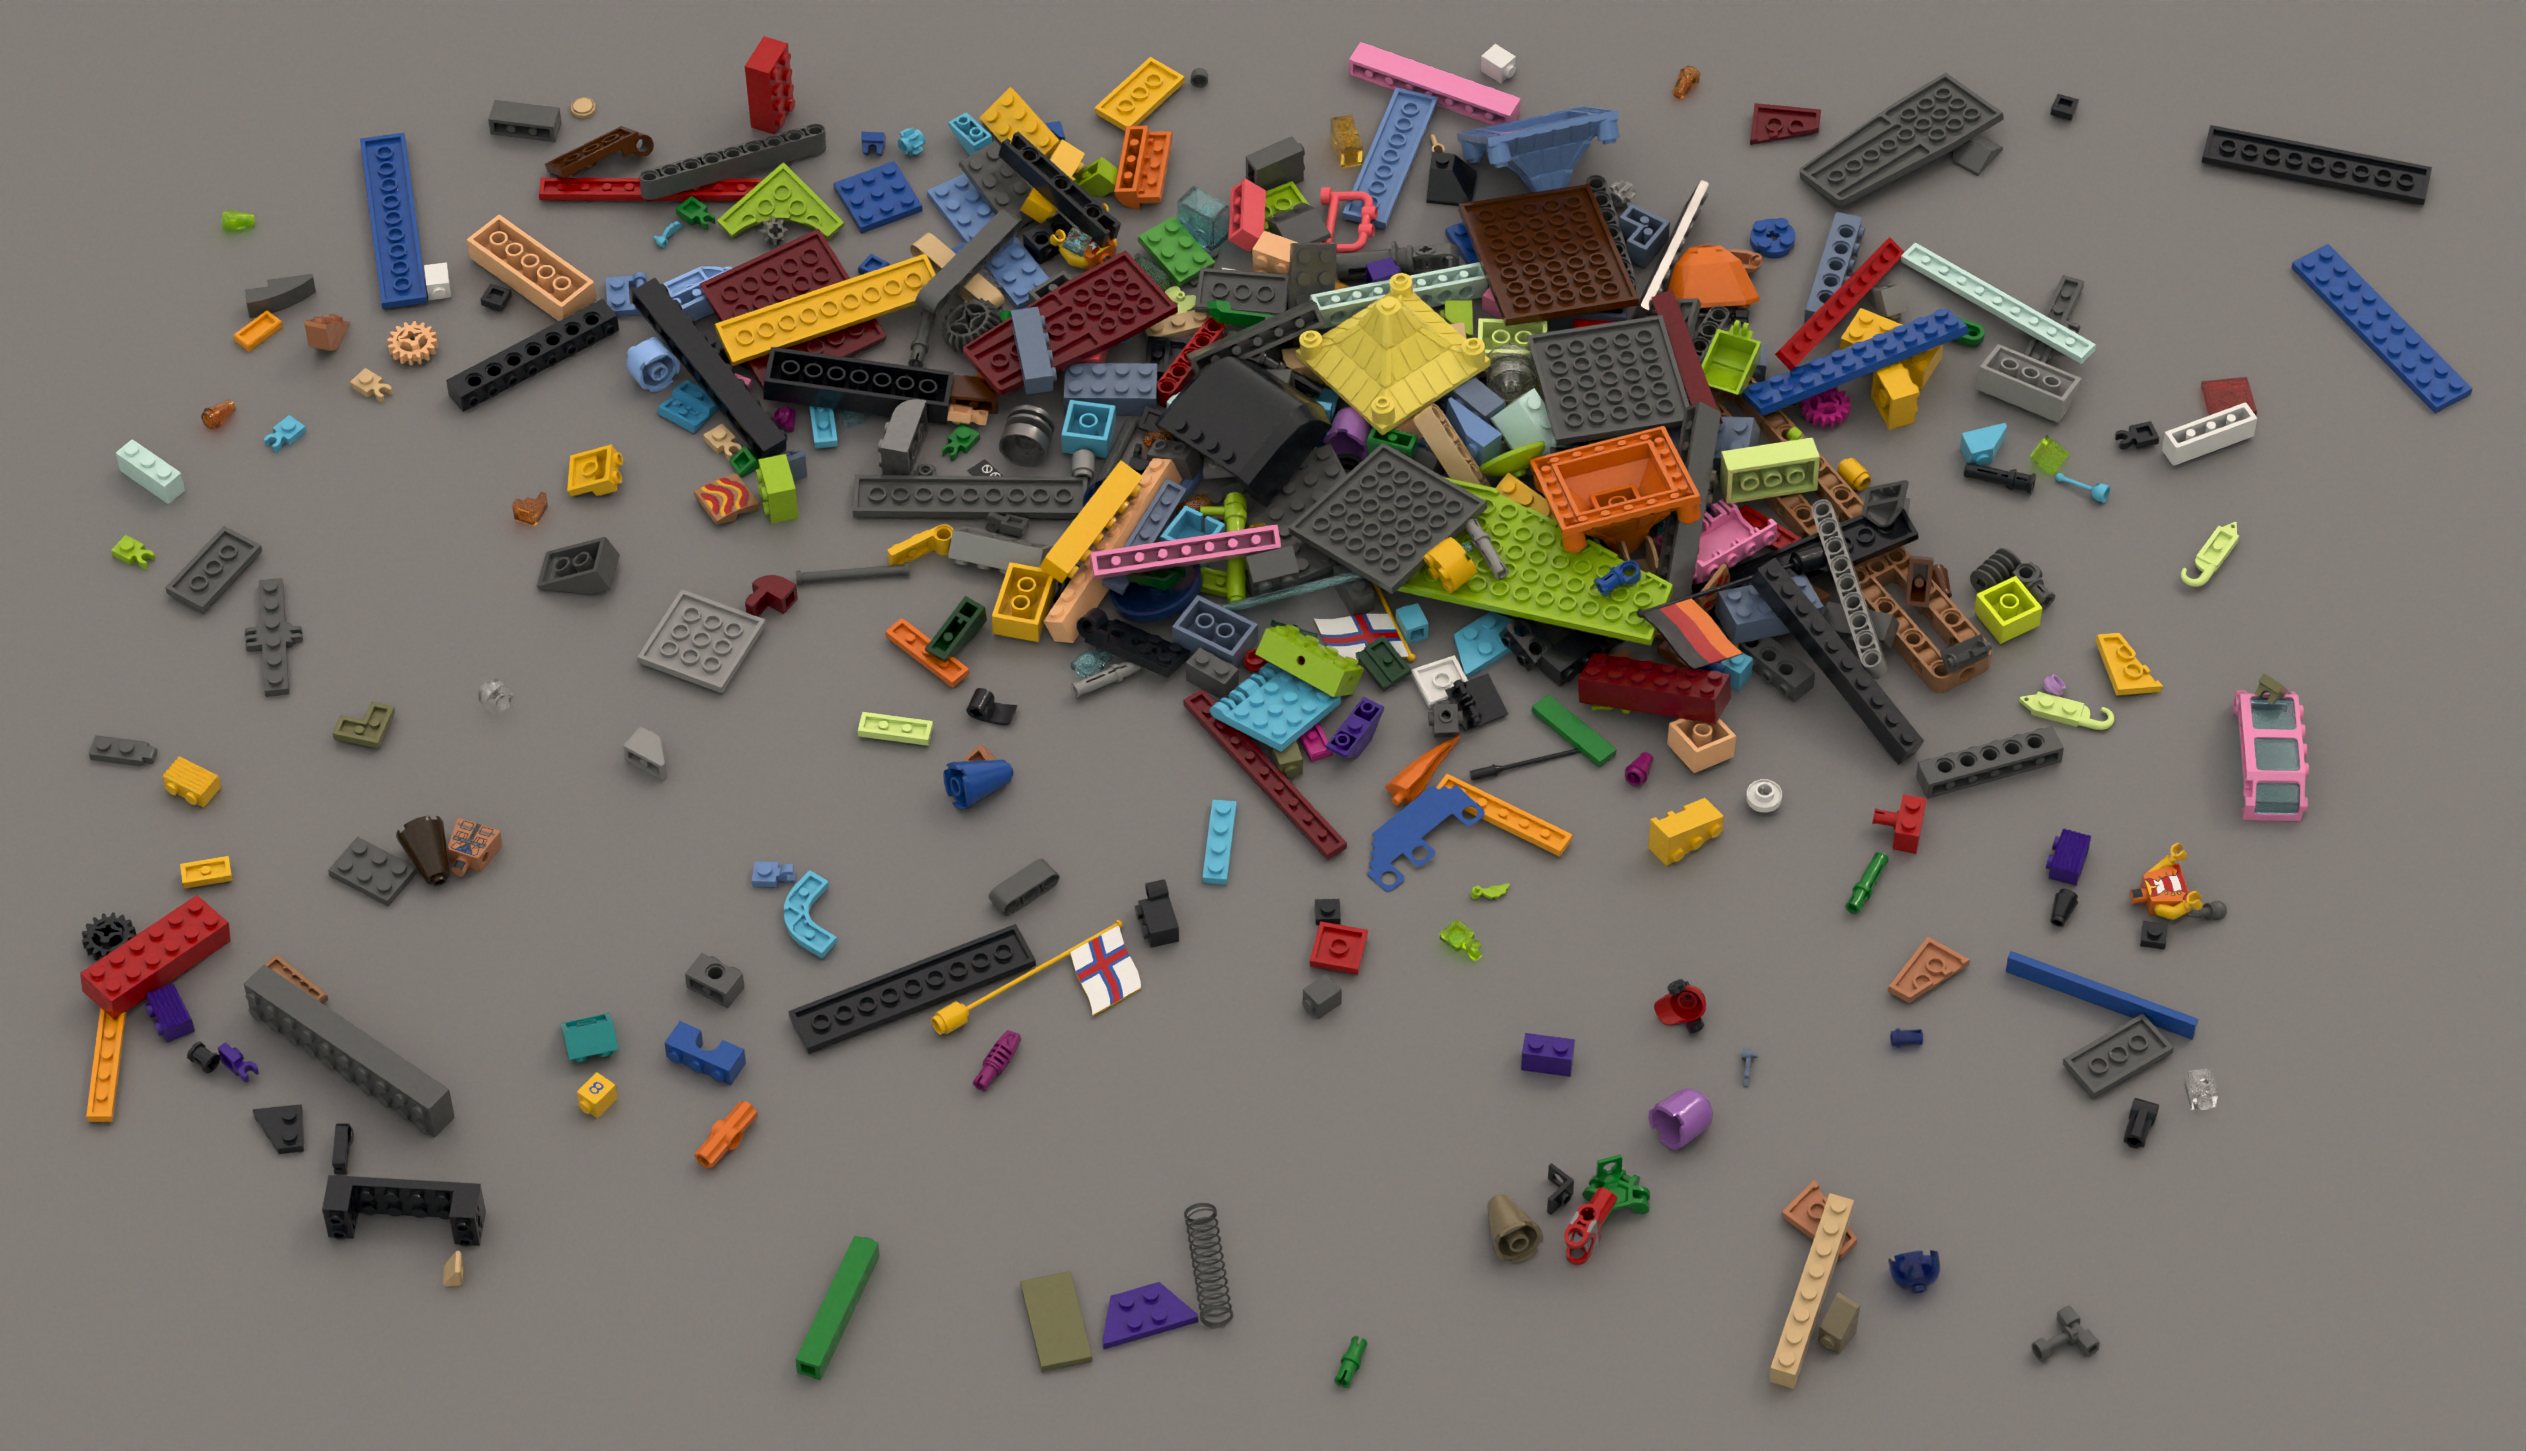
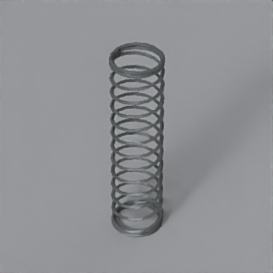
M1196 1203L1185 1210L1184 1216L1189 1235L1191 1259L1193 1260V1275L1197 1285V1300L1199 1301V1309L1201 1311L1200 1319L1206 1326L1219 1327L1226 1325L1232 1320L1233 1311L1231 1310L1232 1305L1229 1303L1231 1297L1227 1294L1229 1288L1226 1286L1228 1283V1279L1225 1278L1226 1270L1223 1269L1225 1267V1262L1222 1260L1224 1254L1220 1252L1222 1250V1245L1220 1244L1221 1237L1218 1235L1220 1229L1216 1227L1218 1225V1220L1215 1218L1217 1210L1212 1204ZM1198 1207H1209V1208L1198 1209V1210L1192 1212L1191 1214H1189V1215L1187 1216L1188 1212L1191 1211L1192 1209H1195V1208H1198ZM1210 1210L1214 1212L1209 1217L1189 1218L1192 1214L1199 1211ZM1212 1220L1216 1221L1215 1226L1204 1225L1196 1229L1190 1227L1193 1223L1201 1224ZM1214 1228L1217 1229L1216 1234L1207 1233L1198 1237L1192 1235L1195 1231L1203 1232ZM1216 1236L1219 1238L1218 1242H1206L1200 1245L1193 1244L1197 1239L1208 1240ZM1220 1246L1219 1251L1209 1250L1200 1254L1194 1252L1197 1248ZM1218 1253L1221 1254L1220 1259H1208L1202 1262L1196 1261V1259L1199 1256L1209 1257L1216 1255ZM1218 1262L1223 1263V1266L1221 1268L1211 1267L1202 1271L1197 1269V1267L1201 1264L1212 1265ZM1224 1271L1223 1276H1210L1205 1279L1198 1277L1201 1273ZM1222 1278L1225 1280L1224 1285L1214 1284L1209 1285L1207 1287L1200 1286V1284L1203 1281L1214 1282ZM1223 1287L1227 1289L1226 1293H1213L1207 1296L1201 1294L1204 1290H1217ZM1225 1295L1228 1297V1300L1226 1302L1216 1301L1210 1304L1202 1303L1206 1298L1217 1299ZM1218 1310H1223V1311H1225V1312L1217 1313V1314L1209 1313V1312L1218 1311ZM1230 1313V1317L1221 1322H1210L1203 1318L1205 1315L1219 1316Z

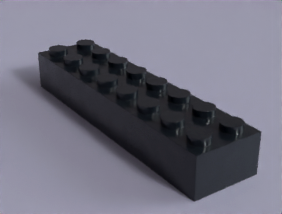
M771 347L764 380L763 399L892 417L895 408L901 403L920 399L926 400L928 422L947 424L954 372Z

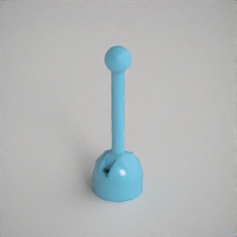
M2058 473L2055 476L2058 482L2064 481L2091 491L2092 497L2098 502L2105 503L2109 497L2111 490L2109 485L2098 483L2091 487L2067 478L2062 473Z

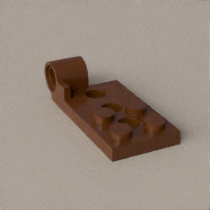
M620 126L545 163V166L549 173L568 179L577 175V171L583 168H592L597 164V161L621 150L623 157L631 154L646 157L653 151L654 143L648 135ZM641 139L642 146L637 149L636 144Z

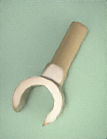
M1434 134L1430 135L1433 145L1431 157L1433 152L1445 153V147L1437 142L1436 136Z

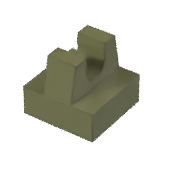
M2263 673L2259 679L2255 695L2261 698L2264 693L2269 692L2270 697L2267 702L2273 706L2280 698H2284L2288 690L2282 684Z

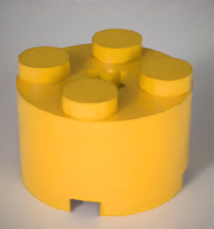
M1452 537L1442 540L1423 556L1424 561L1429 566L1427 569L1428 573L1434 580L1439 578L1443 588L1449 594L1456 591L1477 574V569L1472 559L1468 561L1464 555L1467 552Z

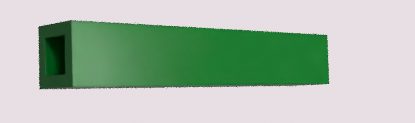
M854 1235L795 1359L797 1373L819 1380L822 1379L880 1257L878 1242L868 1237L862 1238Z

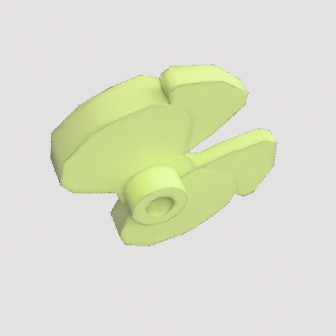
M1172 286L1165 291L1169 298L1178 306V312L1174 315L1195 310L1196 296H1186L1178 286Z

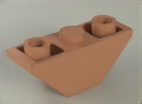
M336 314L322 315L321 317L314 316L311 320H305L308 346L329 351L338 350L349 328L350 321H345L343 316Z

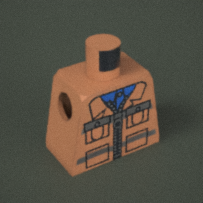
M458 818L447 848L449 862L453 864L451 868L452 873L463 877L467 869L476 872L483 871L503 845L500 830Z

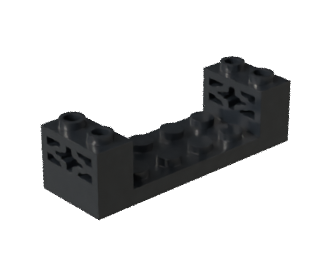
M336 1175L328 1176L322 1207L328 1237L335 1239H354L358 1213L366 1215L387 1214L395 1217L400 1215L415 1216L417 1218L439 1217L441 1219H450L454 1243L465 1247L471 1245L480 1246L486 1214L481 1184Z

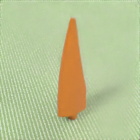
M1460 735L1424 753L1385 785L1386 790L1393 796L1391 802L1395 806H1398L1401 802L1406 805L1410 804L1424 791L1438 766L1460 740Z

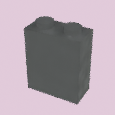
M1291 136L1247 155L1246 179L1266 191L1291 181L1294 184L1304 181V147Z

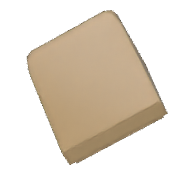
M456 1251L444 1265L443 1286L445 1287L462 1286L464 1263L460 1251Z

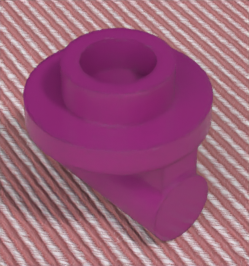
M787 406L778 408L773 416L775 425L778 428H784L786 432H793L796 411Z

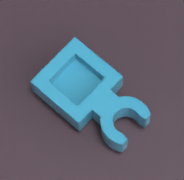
M288 415L273 427L274 434L267 435L264 438V444L267 447L274 443L272 448L273 452L276 453L282 449L283 443L286 442L288 445H291L305 434L306 427L291 415Z

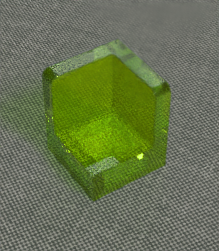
M2046 435L2030 455V458L2049 474L2053 475L2070 453Z

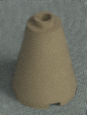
M1500 1194L1491 1198L1487 1204L1496 1256L1503 1262L1511 1260L1512 1263H1519L1535 1255L1540 1241L1543 1243V1234L1539 1226L1508 1195Z

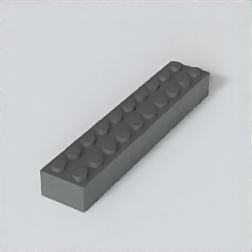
M263 965L244 983L249 1012L256 1020H263L271 1030L285 1035L290 1043L293 1045L298 1044L304 1048L309 1056L320 1059L328 1069L338 1071L347 1082L357 1084L365 1094H371L376 1097L384 1107H390L395 1110L403 1120L413 1122L421 1132H427L436 1137L455 1118L448 1088L266 965Z

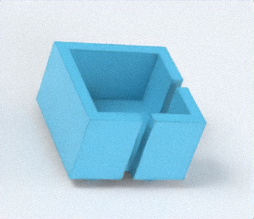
M1185 505L1160 536V542L1224 533L1225 524L1207 516L1205 518V533H1203V513ZM1208 563L1199 564V567H1206Z

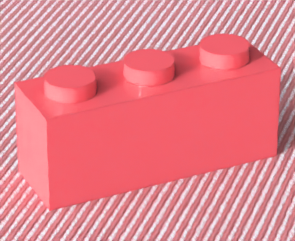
M1246 178L1231 189L1228 241L1250 252L1264 232L1266 190Z

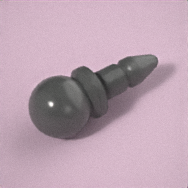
M2221 901L2205 903L2200 910L2192 909L2187 913V916L2192 918L2204 917L2206 920H2221L2227 914V907Z

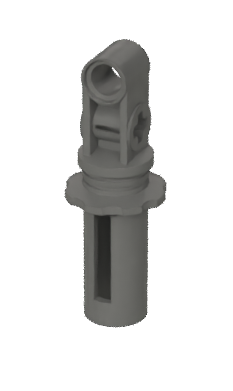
M1392 241V249L1336 254L1337 276L1339 281L1366 279V264L1392 257L1395 265H1399L1401 273L1409 276L1459 266L1460 251L1458 246L1453 243L1427 244L1415 247L1407 245L1406 248H1398L1396 241ZM1446 256H1452V257H1454V258H1452V259H1447V258H1445V257H1446Z

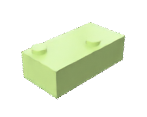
M1813 437L1721 451L1720 487L1726 504L1816 491L1818 489L1820 456Z

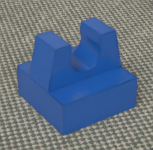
M862 131L863 153L869 155V148L875 146L877 147V155H882L886 145L884 132Z

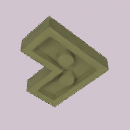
M371 702L364 720L341 715L332 733L333 738L339 741L379 749L395 714L394 706Z

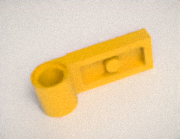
M946 524L938 525L920 534H915L910 539L893 545L887 549L888 565H904V562H911L934 550L939 555H948L953 528Z

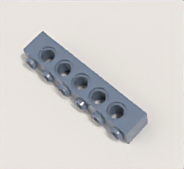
M1839 212L1835 213L1805 309L1804 324L1850 277L1847 276L1848 272H1853L1855 265L1853 256H1858L1860 248L1858 240H1863L1865 227H1861L1862 217Z

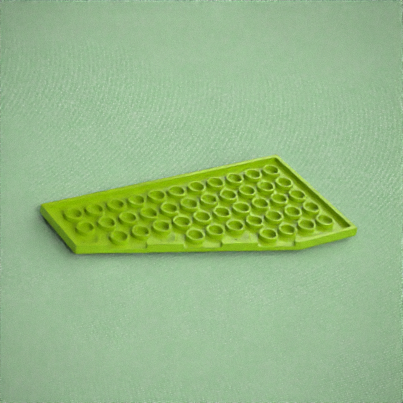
M1446 478L1487 502V509L1476 519L1483 531L1489 534L1491 544L1508 568L1509 573L1503 579H1496L1479 550L1472 545V539L1464 529L1454 539L1467 552L1464 555L1468 561L1472 559L1475 564L1477 574L1449 594L1443 588L1439 578L1434 580L1427 571L1429 566L1425 564L1397 591L1652 645L1657 630L1645 618H1639L1636 614L1637 610H1645L1669 602L1674 591L1673 584L1651 572L1646 573L1640 570L1641 578L1637 583L1619 585L1609 592V596L1604 597L1595 586L1594 580L1602 578L1610 572L1612 567H1617L1625 562L1618 558L1616 553L1590 539L1586 540L1587 545L1582 551L1578 553L1566 551L1563 548L1561 530L1555 520L1531 507L1527 509L1499 493V490L1493 487ZM1628 569L1624 572V575L1632 576L1636 571Z

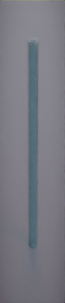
M1470 542L1460 544L1466 552L1472 551ZM1353 571L1219 606L1233 612L1364 579V577Z

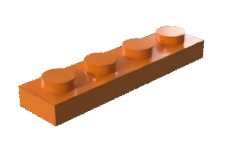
M901 618L885 631L886 638L951 688H954L969 675V668L953 656L944 662L926 652L925 648L931 639L905 619Z

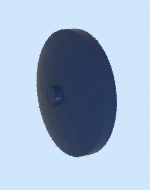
M1199 564L1182 566L1185 568L1186 576L1179 577L1180 581L1167 590H1158L1151 586H1140L1138 583L1133 582L1129 584L1123 595L1110 589V598L1116 612L1121 617L1134 622H1154L1179 613L1191 604L1202 588L1203 575Z

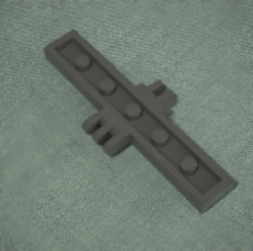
M2063 275L2043 315L2078 333L2080 325L2070 322L2068 319L2084 288V281ZM2033 337L2024 355L2047 364L2054 348Z
M283 579L259 580L261 626L245 629L246 650L248 652L262 651L265 697L289 694L287 648L292 647L293 643L303 641L302 627L292 626V624L285 621Z

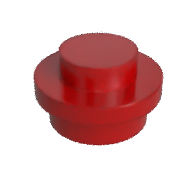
M1257 649L1247 652L1243 659L1244 667L1251 672H1258L1267 663V660L1255 654Z

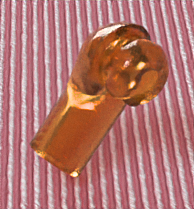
M1153 431L1146 432L1147 435L1142 437V442L1146 447L1153 445L1156 439L1167 440L1163 434Z

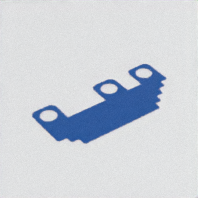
M1457 785L1451 789H1448L1446 786L1440 789L1431 786L1372 833V836L1376 839L1372 842V846L1375 849L1370 853L1373 857V860L1369 862L1372 869L1367 874L1385 891L1393 890L1404 880V875L1391 864L1393 860L1403 853L1416 866L1424 865L1434 857L1435 850L1422 839L1423 836L1451 814H1454L1464 825L1472 826L1484 816V810ZM1474 807L1478 814L1476 818L1467 820L1462 816L1463 809ZM1422 846L1427 849L1428 855L1425 859L1417 860L1413 857L1412 852L1416 847ZM1388 871L1394 872L1397 876L1396 882L1392 885L1384 884L1381 880L1383 873Z

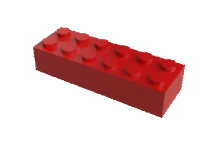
M196 895L80 973L82 991L115 1020L122 1013L127 1012L146 999L147 993L164 987L231 941L229 922Z

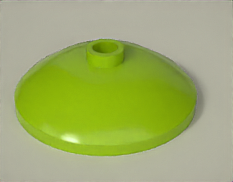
M1538 441L1508 451L1482 464L1479 467L1480 472L1498 478L1505 477L1507 473H1510L1515 478H1520L1526 475L1525 470L1530 468L1529 459L1540 457L1546 445L1544 441Z

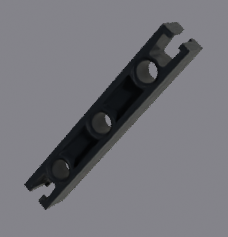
M1016 132L1013 135L1012 141L1008 138L1002 141L998 156L1100 248L1108 243V236H1110L1112 241L1117 238L1121 223L1021 133Z

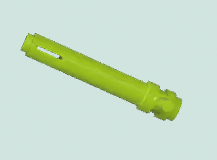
M1238 492L1227 494L1224 506H1200V512L1203 513V516H1224L1226 532L1245 529V524L1247 523V501L1243 494ZM1245 557L1227 560V602L1233 608H1240L1246 601Z

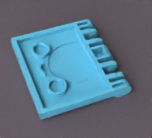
M1268 662L1264 667L1260 668L1258 671L1259 675L1256 673L1252 674L1249 679H1246L1235 690H1232L1228 695L1229 699L1223 697L1220 702L1214 704L1210 708V713L1214 718L1282 752L1341 704V696L1332 697L1273 663Z

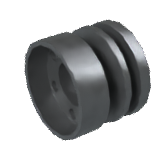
M1020 405L1011 409L999 442V450L1002 455L1010 462L1020 466L1031 467L1042 463L1046 457L1049 443L1055 430L1053 418L1049 413L1036 406Z

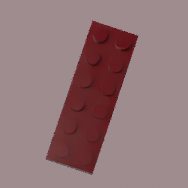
M1593 653L1578 677L1579 703L1716 724L1731 699L1730 674L1719 671L1692 670L1691 668L1675 666L1673 664H1661L1649 660L1641 661L1628 657Z

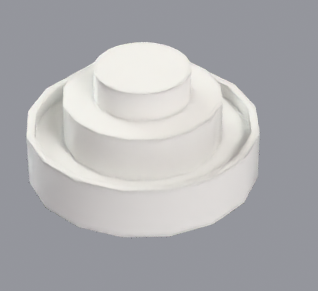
M1760 779L1749 785L1746 801L1753 810L1768 813L1780 806L1782 790L1775 782L1768 779Z

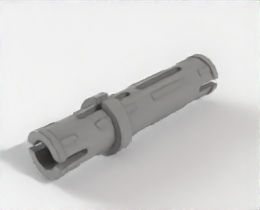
M1470 519L1466 524L1465 530L1472 539V545L1479 550L1496 579L1505 578L1509 570L1491 544L1489 534L1483 531L1477 519Z
M1129 661L1119 665H1110V668L1072 683V692L1078 698L1110 683H1119L1123 681V678L1140 672L1141 667Z

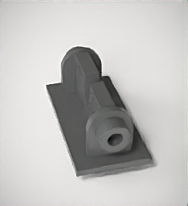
M1979 634L1940 651L1947 674L1988 657L1992 646L1989 641H1984L1982 634Z

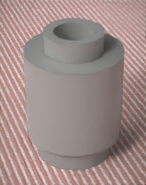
M1080 449L1073 453L1072 477H1088V484L1095 476V454L1087 449Z

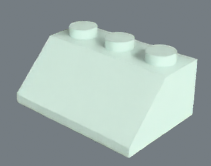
M1535 388L1521 395L1490 418L1496 429L1502 433V438L1511 450L1534 442L1544 441L1546 447L1541 456L1550 454L1551 447L1571 448L1574 446L1573 443L1556 446L1544 401ZM1531 468L1525 470L1529 476L1533 474Z

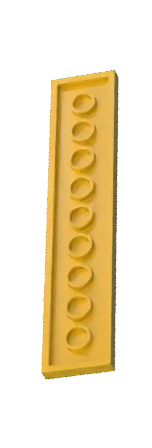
M925 253L716 323L715 330L731 365L735 366L770 354L771 347L785 349L916 305L915 300L918 293L936 274Z

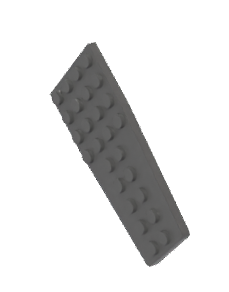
M1944 73L1895 102L1799 169L1800 178L1837 206L1843 207L1956 149L2004 120L2003 112L1949 74Z

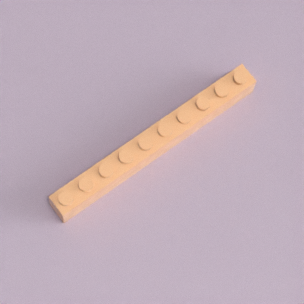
M1152 459L1142 474L1143 478L1139 483L1142 488L1135 498L1130 496L1127 499L1129 505L1122 514L1117 512L1114 516L1117 519L1110 530H1104L1102 534L1105 536L1097 547L1094 545L1091 550L1092 552L1123 548L1166 478L1178 485L1183 479L1172 459ZM1089 557L1081 564L1043 621L1054 642L1074 643L1079 635L1076 627L1077 621L1092 608H1097L1109 588L1102 585L1104 578L1092 580Z

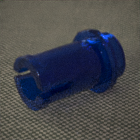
M1896 1028L1895 1031L1890 1033L1891 1045L1900 1048L1901 1045H1922V1029L1900 1031L1899 1028Z

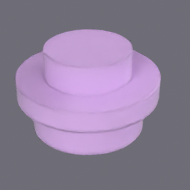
M2052 674L2044 679V688L2050 695L2058 697L2063 695V690L2066 689V686L2057 675Z

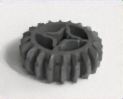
M973 298L970 302L965 300L964 304H957V308L954 310L950 309V315L944 316L945 321L941 323L944 341L954 352L963 354V347L1002 323L1000 312L989 300L984 301L983 298H980L978 301Z

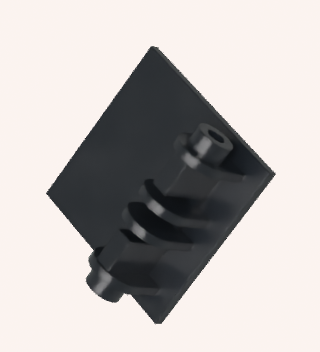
M1488 673L1463 682L1462 679L1456 680L1453 683V687L1445 689L1452 704H1457L1458 710H1462V726L1465 731L1508 715Z

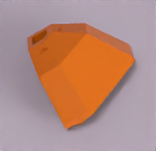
M1701 244L1689 247L1676 262L1667 290L1673 289L1676 300L1698 298L1701 302L1700 308H1705V310H1710L1714 306L1749 308L1751 303L1759 302V295L1741 260L1721 245Z

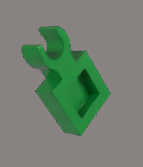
M692 196L676 208V214L691 225L698 222L704 230H708V221L714 225L716 224L715 216L708 213V207Z
M961 423L947 437L948 444L943 446L942 456L944 457L946 453L952 452L950 454V461H954L960 451L967 453L980 440V433Z

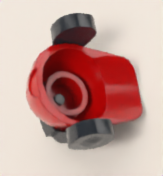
M1683 979L1670 983L1667 987L1669 993L1654 1003V1010L1660 1021L1666 1025L1687 1022L1686 1028L1690 1034L1703 1029L1704 1022L1701 1016L1706 1011L1704 993L1701 989L1690 985L1688 981L1685 982Z

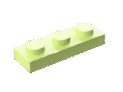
M862 712L858 736L929 746L933 731V721Z

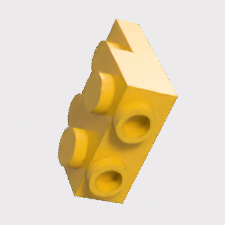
M610 444L570 455L567 492L570 496L593 491L597 497L617 491L618 484L622 483L619 466H622L624 461L621 453L617 452L613 445Z

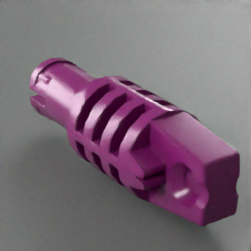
M1007 1030L994 1044V1047H992L983 1060L982 1070L973 1081V1085L977 1089L986 1091L995 1076L1000 1075L1004 1071L1021 1042L1020 1034Z

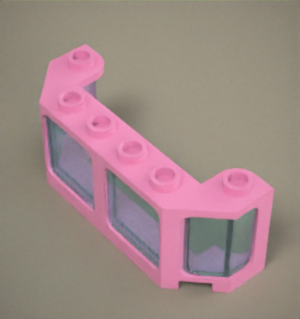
M2236 690L2233 701V713L2238 716L2244 781L2243 797L2245 801V806L2242 808L2243 820L2301 821L2303 811L2307 812L2308 799L2305 797V777L2308 778L2309 764L2304 761V758L2307 757V744H2303L2302 740L2305 739V724H2301L2304 714L2303 705H2299V697L2294 691L2286 693L2283 699L2280 698L2272 706L2267 702L2270 697L2269 692L2264 693L2259 698L2255 695V692Z

